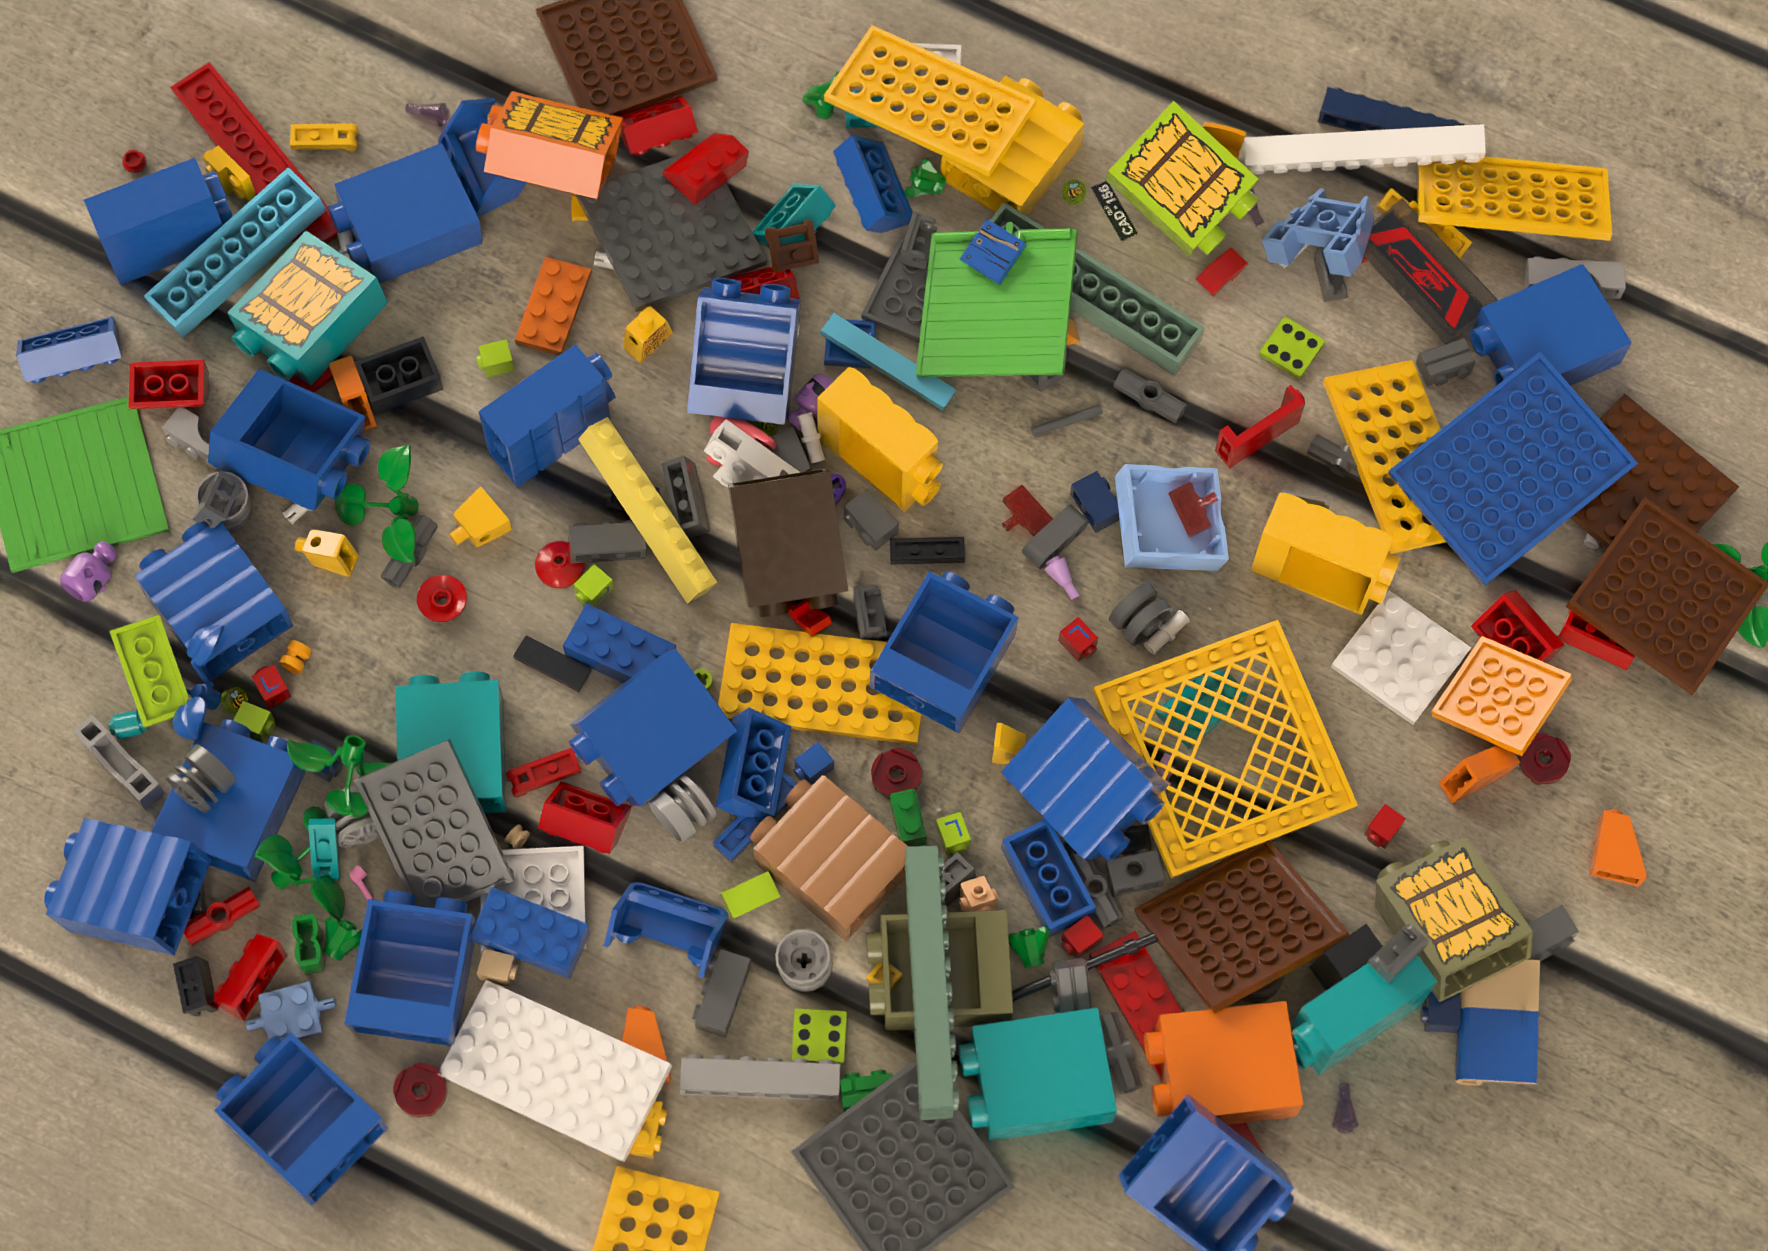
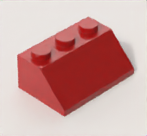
M681 95L617 116L623 118L620 134L630 154L642 155L647 153L649 148L656 146L657 148L666 147L671 144V141L677 139L687 140L693 137L692 134L698 133L691 106Z
M713 133L662 171V175L691 203L696 205L746 167L749 150L733 135Z
M770 266L729 278L740 281L741 292L760 294L761 285L777 284L791 289L790 298L800 299L795 276L790 269L773 272V267Z
M204 359L130 363L129 409L205 405L209 395V370Z
M1517 590L1504 593L1471 625L1480 638L1483 636L1544 663L1549 662L1565 646Z
M561 781L544 802L538 829L546 831L547 834L566 838L574 844L591 847L597 852L610 854L619 841L632 806L624 803L616 806L610 798Z
M256 934L254 939H250L243 949V956L239 961L233 963L229 970L230 976L225 983H221L214 993V1002L219 1008L244 1022L258 1002V995L263 994L288 956L279 941L260 934Z

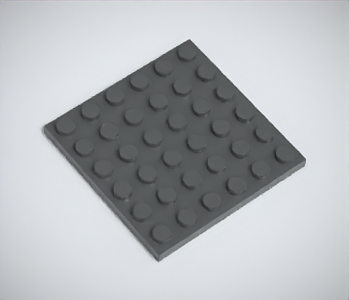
M686 153L606 180L597 199L576 194L635 312L710 286L712 279H729L767 264V259L726 182L694 205L662 175V171Z
M917 1059L791 1151L794 1158L861 1251H930L1015 1187L959 1110L953 1111L951 1119L920 1120Z

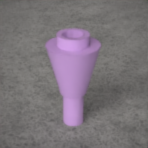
M1056 556L1047 561L1046 565L1048 567L1044 571L1065 589L1071 601L1079 597L1080 595L1072 583L1066 558L1060 559L1059 556Z

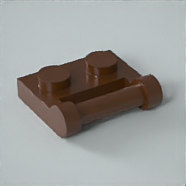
M811 220L802 221L799 225L776 229L773 227L766 229L765 236L769 242L773 272L819 263L815 230ZM804 234L805 240L780 245V238Z

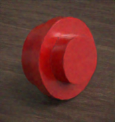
M137 150L127 151L122 159V165L129 173L141 172L147 164L145 155Z

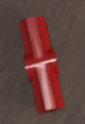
M248 886L222 902L212 903L207 911L189 920L184 930V935L190 945L194 946L218 931L230 929L235 921L261 906ZM226 912V917L223 920H215V916L218 913Z

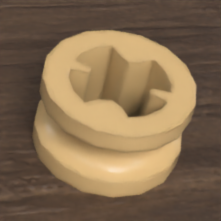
M521 825L515 826L505 838V843L507 845L512 844V849H519L530 835L527 830H522L523 827Z

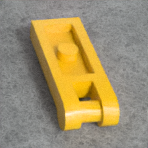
M291 124L290 147L291 150L344 149L351 152L356 151L358 148V141L356 140L358 126L355 124ZM346 135V138H339V136Z

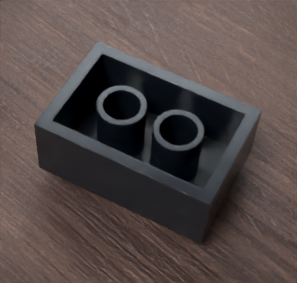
M424 336L354 361L374 415L444 390L441 377Z
M1366 923L1325 951L1310 966V969L1327 991L1366 965L1368 960L1383 946Z

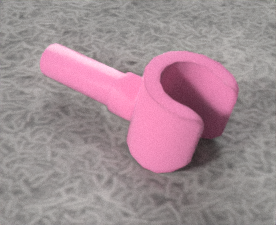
M357 865L350 871V879L360 888L367 901L368 899L373 900L374 898L362 881L367 874Z

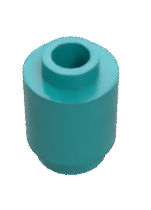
M138 710L112 715V720L109 721L111 735H116L118 740L142 735L144 731L149 730V727H143Z

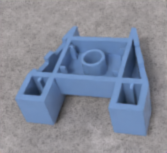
M1321 188L1308 198L1309 203L1301 209L1296 207L1290 212L1291 216L1284 222L1279 220L1262 239L1269 262L1290 265L1305 244L1325 247L1323 252L1329 272L1351 277L1363 261L1374 222V214L1369 197L1365 196L1359 204L1327 199L1325 190Z

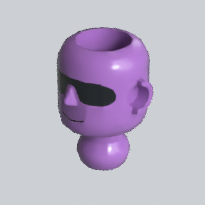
M824 374L814 375L796 394L795 399L799 407L788 414L787 420L800 432L802 430L797 418L798 415L812 412L813 419L818 421L817 398L833 383Z
M102 541L95 545L93 554H78L61 574L60 583L62 587L80 601L88 602L93 600L98 593L106 591L104 586L111 578V571L107 564L116 559L117 551L110 544Z

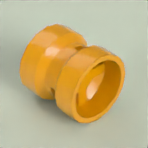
M290 640L286 647L287 653L282 655L278 663L290 672L301 674L305 668V660L310 658L313 651L301 642Z

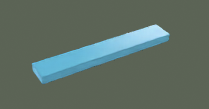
M835 313L832 314L820 332L825 338L942 411L956 392L955 388L937 377H917V364Z

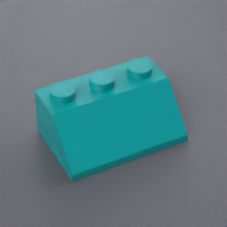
M793 183L752 232L756 240L768 248L769 242L765 236V231L768 228L780 229L799 225L802 221L811 220L816 233V229L830 217L831 211L836 205L820 185ZM804 234L780 238L779 241L780 245L803 241L805 237Z
M1217 670L1213 673L1223 677L1225 672ZM1228 674L1227 679L1238 683L1232 675ZM1204 675L1196 678L1192 682L1200 685ZM1208 676L1204 687L1217 692L1221 681ZM1224 684L1220 695L1233 700L1237 688ZM1187 685L1183 689L1181 696L1194 701L1198 690ZM1241 691L1237 702L1244 705L1248 693ZM1202 692L1197 703L1210 709L1214 697ZM1172 697L1162 706L1170 710L1175 698ZM1218 699L1214 711L1227 716L1231 705ZM1178 701L1174 712L1187 717L1191 705ZM1234 707V710H1233L1232 714H1233L1235 711H1237L1239 708ZM1195 708L1191 719L1204 724L1208 713ZM1156 710L1155 713L1165 723L1168 714ZM1212 715L1203 737L1224 720ZM1172 716L1168 728L1180 733L1185 722ZM1188 724L1184 735L1197 741L1201 729ZM1184 740L1181 741L1188 749L1194 746Z

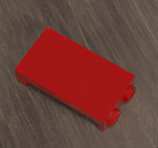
M1292 385L1286 387L1281 408L1243 433L1236 436L1228 425L1221 429L1215 451L1230 469L1300 422L1306 403L1303 394L1299 390H1295Z

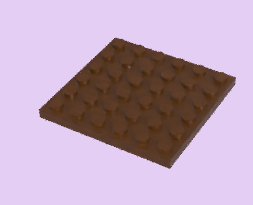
M560 0L536 9L540 24L576 106L579 108L617 117L718 81L714 67L683 0Z
M1624 394L1600 420L1638 464L1570 519L1607 549L1637 506L1646 497L1697 533L1736 492L1739 486L1629 396Z
M1644 497L1566 607L1684 691L1693 695L1768 587V582Z
M1270 841L1236 853L1134 908L1138 919L1150 934L1154 932L1157 943L1214 1014L1320 956L1349 936L1347 929Z

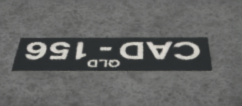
M1105 181L1091 187L1120 240L1123 241L1138 234L1111 185Z

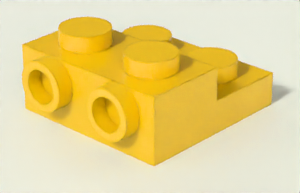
M219 146L207 151L203 155L202 160L206 163V172L216 171L226 195L233 191L238 199L242 200L244 198L248 203L256 196L250 176Z
M654 1102L629 1155L654 1159L655 1151L660 1152L662 1136L658 1135L660 1125L665 1126L667 1110L663 1109V1102Z

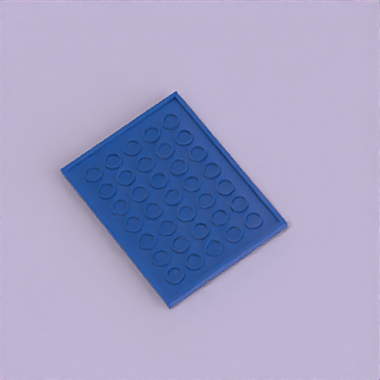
M1540 351L1391 468L1388 474L1483 586H1486L1633 469L1638 463Z

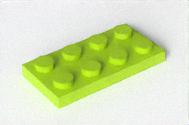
M160 615L111 630L110 634L143 727L147 728L173 719L177 709L187 704L189 697Z

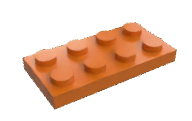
M545 257L516 334L515 344L561 355L592 274L591 269Z

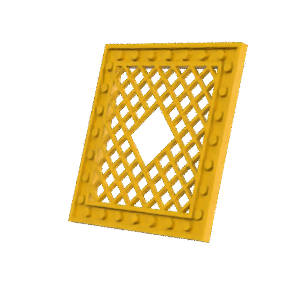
M1279 620L1106 682L1092 689L1104 719L1154 770V765L1165 770L1162 776L1164 780L1168 772L1181 777L1177 789L1169 785L1165 788L1174 793L1171 804L1163 790L1158 797L1165 804L1160 812L1148 822L1171 878L1358 806ZM1249 659L1246 668L1236 664ZM1254 659L1266 664L1263 675L1250 671ZM1227 667L1223 677L1213 673ZM1231 667L1244 673L1240 684L1227 679ZM1269 669L1275 681L1266 678ZM1204 675L1200 685L1190 681ZM1247 675L1260 680L1256 692L1243 686ZM1208 676L1221 681L1217 692L1204 687ZM1264 682L1276 687L1272 699L1260 694ZM1181 684L1177 694L1167 690ZM1185 684L1198 690L1194 701L1181 696ZM1224 684L1237 688L1233 700L1220 695ZM1241 691L1254 696L1250 707L1237 702ZM1158 692L1154 702L1143 698ZM1202 692L1214 697L1210 709L1197 703ZM1279 692L1284 701V704L1276 701ZM1162 693L1175 698L1170 710L1158 705ZM1257 698L1270 703L1266 715L1253 709ZM1218 699L1231 705L1227 716L1214 711ZM1135 701L1130 710L1128 703ZM1139 701L1152 707L1148 718L1134 713ZM1178 701L1191 705L1187 717L1174 712ZM1274 706L1286 710L1282 722L1270 717ZM1234 707L1247 712L1243 723L1230 718ZM1195 708L1208 713L1204 724L1191 719ZM1155 709L1168 714L1164 726L1151 720ZM1251 714L1264 719L1259 731L1247 726ZM1212 715L1257 735L1240 779L1194 759ZM1289 715H1290V718H1291V720H1292V722H1293L1294 727H1291V726H1289V725L1286 724V723H1287V720H1288V718H1289ZM1172 716L1185 722L1180 733L1167 728ZM1134 718L1145 723L1141 734ZM1267 722L1280 727L1276 738L1263 733ZM1188 724L1201 729L1197 741L1184 735ZM1149 725L1162 730L1157 742L1144 736ZM1284 729L1297 734L1292 745L1280 740ZM1165 732L1178 738L1174 749L1161 744ZM1261 737L1273 742L1269 754L1257 749ZM1299 739L1305 751L1296 748ZM1182 740L1195 745L1190 757L1177 751ZM1144 742L1155 746L1151 757ZM1277 745L1290 750L1286 762L1273 756ZM1159 748L1171 753L1167 765L1154 760ZM1294 752L1306 757L1302 769L1290 764ZM1254 754L1267 759L1263 770L1250 765ZM1175 756L1188 761L1183 773L1171 768ZM1271 761L1284 766L1279 778L1267 773ZM1309 762L1314 771V774L1306 771ZM1192 763L1204 768L1200 780L1187 775ZM1287 768L1300 773L1296 785L1283 780ZM1248 769L1261 775L1256 786L1244 781ZM1208 771L1221 776L1217 788L1204 782ZM1304 776L1317 781L1313 792L1300 787ZM1264 777L1277 782L1273 794L1260 788ZM1225 778L1237 783L1233 795L1220 790ZM1185 779L1198 785L1194 796L1181 791ZM1281 784L1293 789L1289 801L1277 796ZM1241 786L1254 791L1250 803L1237 797ZM1319 786H1320L1322 792L1316 794L1317 791H1318V788H1319ZM1202 787L1214 792L1210 804L1197 798ZM1297 792L1309 796L1308 798L1293 803L1297 795ZM1258 793L1271 798L1266 810L1254 805ZM1218 794L1231 800L1227 811L1214 806ZM1178 796L1191 801L1187 813L1174 807ZM1274 801L1286 805L1271 811ZM1235 802L1248 807L1243 819L1231 814ZM1195 803L1208 808L1203 820L1190 815ZM1251 809L1263 814L1247 820ZM1211 811L1224 816L1220 828L1207 822ZM1174 813L1185 817L1181 825V828L1178 825ZM1228 818L1239 822L1237 825L1224 829ZM1188 819L1201 824L1197 837L1184 831ZM1205 827L1216 831V833L1201 838ZM1184 837L1193 841L1186 844Z

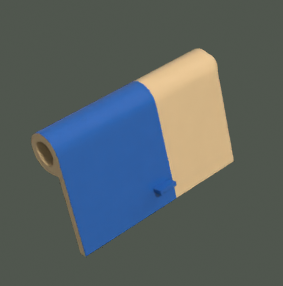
M1525 960L1461 992V1027L1457 1031L1456 1083L1475 1086L1481 1085L1485 1081L1537 1085L1540 960Z

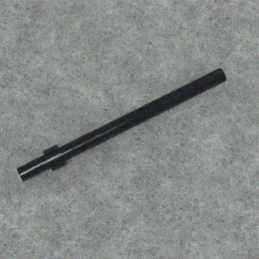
M1154 932L1136 940L1132 938L1124 941L1122 946L1085 960L1087 970L1127 954L1132 956L1139 953L1140 949L1157 943ZM1050 975L1012 990V1001L1050 987Z

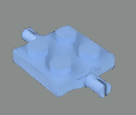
M308 981L259 994L261 1017L245 1020L248 1031L263 1027L267 1032L268 1040L277 1036L283 1041L290 1033L298 1039H303L323 1033L320 1023L321 1011L336 1008L333 997L318 1001L314 996L311 982Z

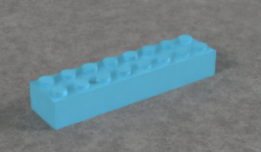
M287 168L147 292L144 297L151 307L184 338L324 213L326 208L320 197L290 168Z

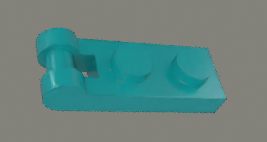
M309 819L308 828L313 877H317L320 880L321 877L328 876L333 880H340L336 819Z

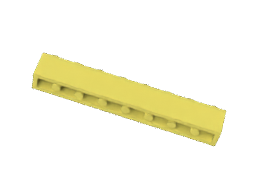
M607 417L589 426L578 440L686 603L688 604L706 594L717 583L716 579L609 418Z

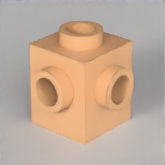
M985 876L960 883L959 904L962 912L995 910L998 896L994 888L990 889Z

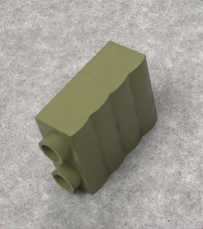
M1007 910L947 912L946 928H943V931H948L949 947L948 954H944V956L950 957V973L946 983L951 982L952 999L948 1009H953V1027H972L1011 1021L1013 1002ZM908 914L881 915L880 932L867 933L868 964H882L883 983H869L870 1015H885V1030L915 1029ZM888 963L903 973L902 978L891 991Z

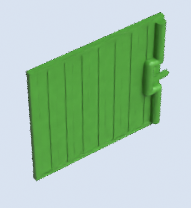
M1008 222L1006 224V231L1024 241L1027 246L1000 285L960 260V257L978 231L935 232L932 234L916 376L1064 375L1078 236L1077 229H1024L1013 232L1014 224Z
M129 397L0 430V529L12 573L74 557L81 553L93 552L95 545L102 541L111 546H116L169 531L137 409H129Z

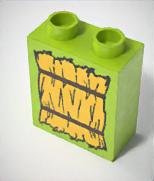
M1175 101L1164 110L1108 170L1105 178L1115 190L1188 257L1198 247L1206 255H1209L1227 235L1218 225L1230 213L1241 220L1259 201V198L1251 192L1259 179Z

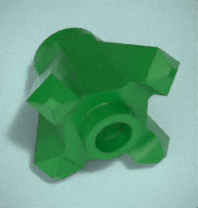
M924 158L920 166L911 168L909 181L912 182V185L906 187L904 194L908 198L927 194L940 195L944 189L946 177L936 170L929 158Z
M329 917L325 920L326 941L324 944L326 946L323 951L327 955L342 961L343 957L347 956L350 951L359 947L362 929L356 931L357 926L347 920L337 921L334 917Z
M1046 926L1040 927L1036 931L1034 928L1020 930L1019 934L1009 933V945L1020 957L1024 968L1044 964V952L1051 932Z

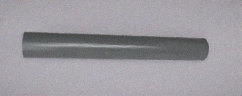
M1096 405L1031 427V431L1035 437L1103 414L1100 405Z

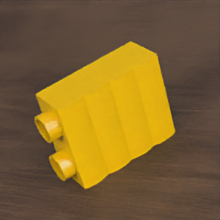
M1005 76L999 83L1037 99L1036 107L990 177L945 156H942L941 175L946 177L947 184L994 213L1005 202L1025 216H1028L1082 146L1085 123L1082 122L1083 117L1081 113L1071 104L1061 102L1056 106L1044 99L1041 88L1033 81L1022 78L1019 82H1016ZM986 99L983 104H987L990 100ZM1007 107L998 110L1001 114H1006L1010 111ZM974 116L969 122H975L978 118ZM991 125L986 130L995 132L998 130V127ZM959 134L955 140H963L966 136ZM979 143L974 148L983 150L986 148V145Z
M848 367L817 398L818 433L821 435L819 440L904 513L916 501L922 506L927 505L937 495L942 486V483L936 479L943 467V463L937 459V438L926 427L916 423L906 410L893 404L887 394L879 388L872 386L862 373L852 367Z
M1279 493L1262 533L1250 571L1362 615L1368 599L1382 604L1401 557L1388 553L1394 539L1388 533L1377 528L1365 527L1352 518L1336 515L1322 506L1308 504L1297 496Z

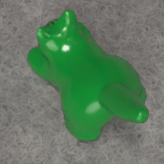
M838 71L829 82L822 85H813L803 95V103L805 105H812L817 111V117L820 119H829L833 115L834 105L824 101V94L839 74Z

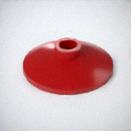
M556 541L546 545L540 550L535 560V570L539 579L544 584L553 588H566L575 584L581 578L585 569V563L570 564L569 543L565 541ZM562 558L564 560L561 564L555 563L556 559Z
M450 575L430 577L420 586L417 592V605L420 612L427 619L434 622H447L455 619L463 612L467 603L465 587L458 579ZM441 599L447 600V603L444 605H440L438 602Z

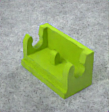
M769 871L720 894L730 917L733 919L780 898Z

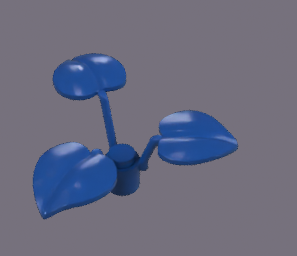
M222 625L207 626L199 629L192 636L188 645L187 655L193 658L191 665L205 683L195 685L192 690L186 688L187 694L191 695L192 699L187 700V704L180 706L173 718V728L176 733L188 740L199 741L200 730L207 709H216L222 700V694L212 688L214 683L208 680L199 667L204 666L214 654L224 630Z

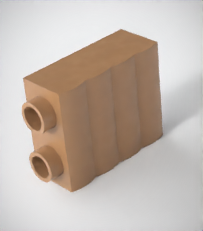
M822 775L813 785L805 779L797 783L785 799V803L791 809L779 822L771 816L766 817L755 828L750 839L756 844L753 848L754 863L763 871H769L771 878L847 942L906 878L905 851L908 846L893 835L878 820L868 814L832 781Z

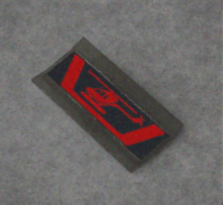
M1403 198L1373 222L1364 257L1445 344L1454 340L1473 325L1482 307L1498 301L1426 223L1418 222V214Z

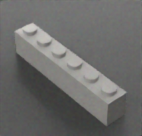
M697 1054L681 1058L679 1088L681 1095L839 1101L840 1064H835L833 1060H820L819 1063H809L807 1059L798 1058L793 1059V1062H782L781 1058L771 1057L767 1058L766 1061H756L755 1057L749 1056L740 1057V1060H730V1057L723 1055L714 1056V1059H703L702 1055Z

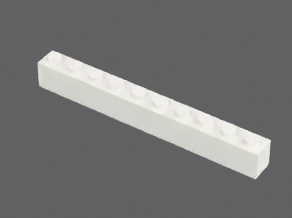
M1484 124L1248 137L1244 139L1243 143L1244 166L1253 174H1262L1268 170H1274L1275 173L1288 172V169L1308 172L1312 168H1322V170L1329 171L1341 166H1345L1346 169H1357L1360 165L1380 168L1384 164H1393V166L1402 167L1417 162L1418 165H1429L1433 161H1441L1442 164H1452L1456 160L1474 163L1483 159L1486 153Z

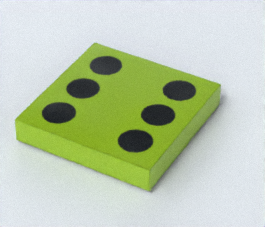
M1284 316L1259 351L1258 356L1300 380L1324 346L1326 340Z
M795 1008L791 1062H793V1059L801 1058L809 1060V1063H819L820 1060H833L835 1064L844 1065L847 1011Z

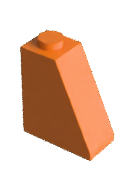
M349 356L328 363L343 406L365 416L364 431L377 427L353 357Z
M1496 745L1463 759L1439 782V785L1450 802L1454 804L1506 776L1520 761L1515 753Z
M1615 809L1604 810L1600 815L1589 875L1639 887L1646 880L1647 874L1630 816L1623 815L1621 811Z
M635 1006V1009L628 1008L622 1042L667 1062L655 1013L645 1006ZM670 1071L665 1079L666 1083L671 1082Z

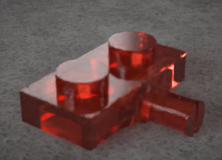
M1191 482L1168 492L1188 537L1191 538L1212 527L1207 516L1206 507L1219 501L1215 492L1201 498L1196 493Z
M1023 485L1003 498L1002 502L1012 514L1011 518L1002 523L1003 528H1006L1007 532L1019 524L1026 528L1034 537L1053 520Z

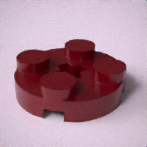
M1546 733L1536 734L1523 756L1518 755L1519 766L1522 772L1536 785L1552 784L1559 781L1566 774L1571 762L1570 750L1565 742L1558 737L1547 736L1548 734ZM1541 753L1544 756H1550L1551 759L1548 761V764L1539 761Z
M901 748L891 749V751H887L884 754L881 753L872 764V784L878 793L889 799L890 794L910 789L917 791L922 780V769L918 759L910 751ZM898 768L901 770L903 777L896 780L889 773L890 771L895 772Z
M417 1063L398 1074L394 1082L393 1093L397 1105L404 1113L418 1118L430 1117L443 1106L447 1097V1086L444 1077L438 1075L441 1073L437 1068L430 1064ZM421 1084H425L427 1093L417 1097V1093L413 1091L414 1087H420Z

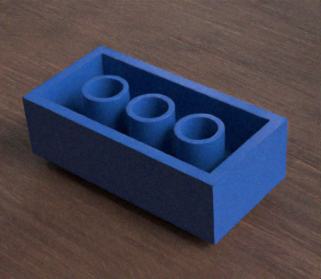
M587 603L563 644L566 656L622 683H625L665 651L677 649L676 644Z
M1046 819L1002 839L1001 850L1042 927L1046 926L1051 931L1049 937L1072 927L1087 915L1089 917L1094 916L1096 906L1055 829Z
M492 887L474 925L471 936L477 944L501 953L513 955L516 959L570 979L591 932L589 925L585 922Z

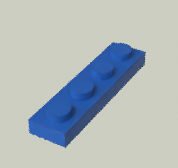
M784 772L775 817L787 806L785 799L797 784ZM738 816L713 842V847L732 863L752 842L750 839L751 834L765 818Z

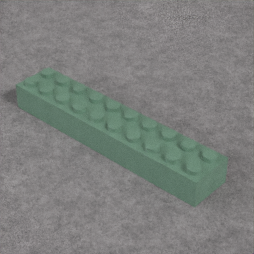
M1005 202L990 219L991 222L1006 230V224L1012 222L1014 224L1013 232L1024 229H1046ZM1076 247L1070 310L1176 376L1202 341L1205 327Z
M938 846L906 847L905 851L920 1120L951 1119L953 1111L958 1110L959 1104L958 1088H953V1084H956L957 1064L956 1061L951 1062V1057H954L955 1035L949 1034V1031H953L954 1025L953 1009H948V1005H951L952 985L951 982L946 983L950 973V957L944 956V954H948L949 947L948 931H943V928H946L947 908L946 905H941V903L945 902V879H940V877H943L944 861L943 854H938Z

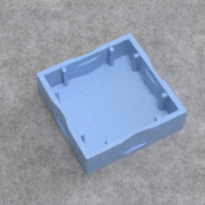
M1125 464L1115 475L1125 568L1218 571L1229 560L1225 526L1221 517L1222 500L1218 468H1164L1155 465Z

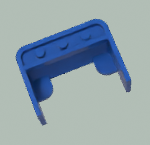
M495 98L461 101L438 140V144L442 143L477 216H482L516 199L527 183L484 172L487 154L476 151L477 137L481 124H487L488 114L492 105L496 103Z
M631 883L612 909L603 946L609 947L615 938L623 943H632V941L638 940L640 936L688 951L687 958L693 965L700 967L698 977L703 978L715 956L726 925L728 913L722 908L648 884Z

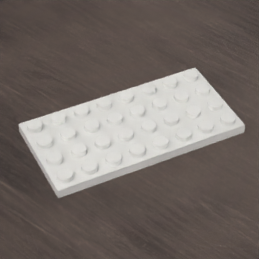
M486 980L455 1039L454 1045H452L439 1070L441 1074L438 1075L625 1162L672 1065Z

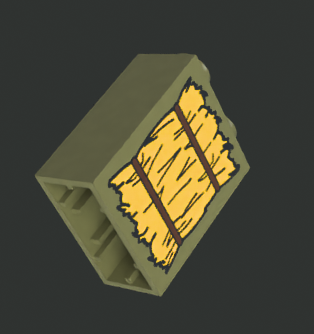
M1467 837L1453 844L1446 840L1438 841L1426 849L1421 859L1407 866L1403 862H1395L1385 867L1379 873L1376 880L1375 907L1392 933L1396 935L1405 925L1411 924L1424 937L1430 940L1426 948L1418 956L1437 980L1432 992L1439 1002L1531 958L1533 930Z

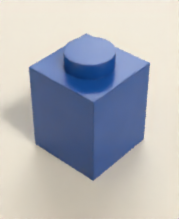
M818 741L794 759V773L800 781L805 779L813 785L822 775L825 776L834 769V760Z

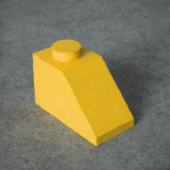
M997 723L992 763L1007 765L1026 745V734L1003 723Z

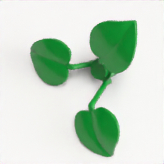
M404 445L385 451L378 463V473L381 480L386 481V487L399 496L394 497L390 503L365 502V489L358 484L345 485L342 493L335 500V508L341 521L350 526L358 525L363 521L365 507L389 508L398 517L391 521L392 526L386 527L383 530V548L393 559L413 563L415 562L416 533L413 524L407 519L408 516H414L418 512L419 504L415 497L400 491L407 484L411 466V446Z
M1766 542L1761 551V559L1764 564L1748 569L1768 582V542ZM1713 544L1739 563L1741 562V555L1734 547L1727 544ZM1755 604L1738 629V632L1748 643L1759 648L1765 647L1768 642V608L1765 606L1756 607Z
M355 735L347 736L343 747L339 746L333 757L326 748L318 745L299 743L288 739L287 743L290 759L303 770L320 772L324 769L325 765L331 766L339 756L342 759V763L349 767L345 791L332 790L326 796L328 807L346 816L362 817L369 809L366 807L359 792H350L354 767L359 763L356 771L361 777L392 764L364 763L365 741Z
M313 806L304 812L303 822L309 832V819H328L323 809ZM272 835L265 839L257 849L255 857L265 861L275 870L271 874L274 885L279 889H285L291 884L297 887L300 884L312 882L313 884L310 889L315 900L335 919L341 920L344 913L345 897L339 884L328 876H323L320 880L317 877L300 879L302 868L298 862L310 851V845L295 857L292 854L293 849L290 842L281 835Z

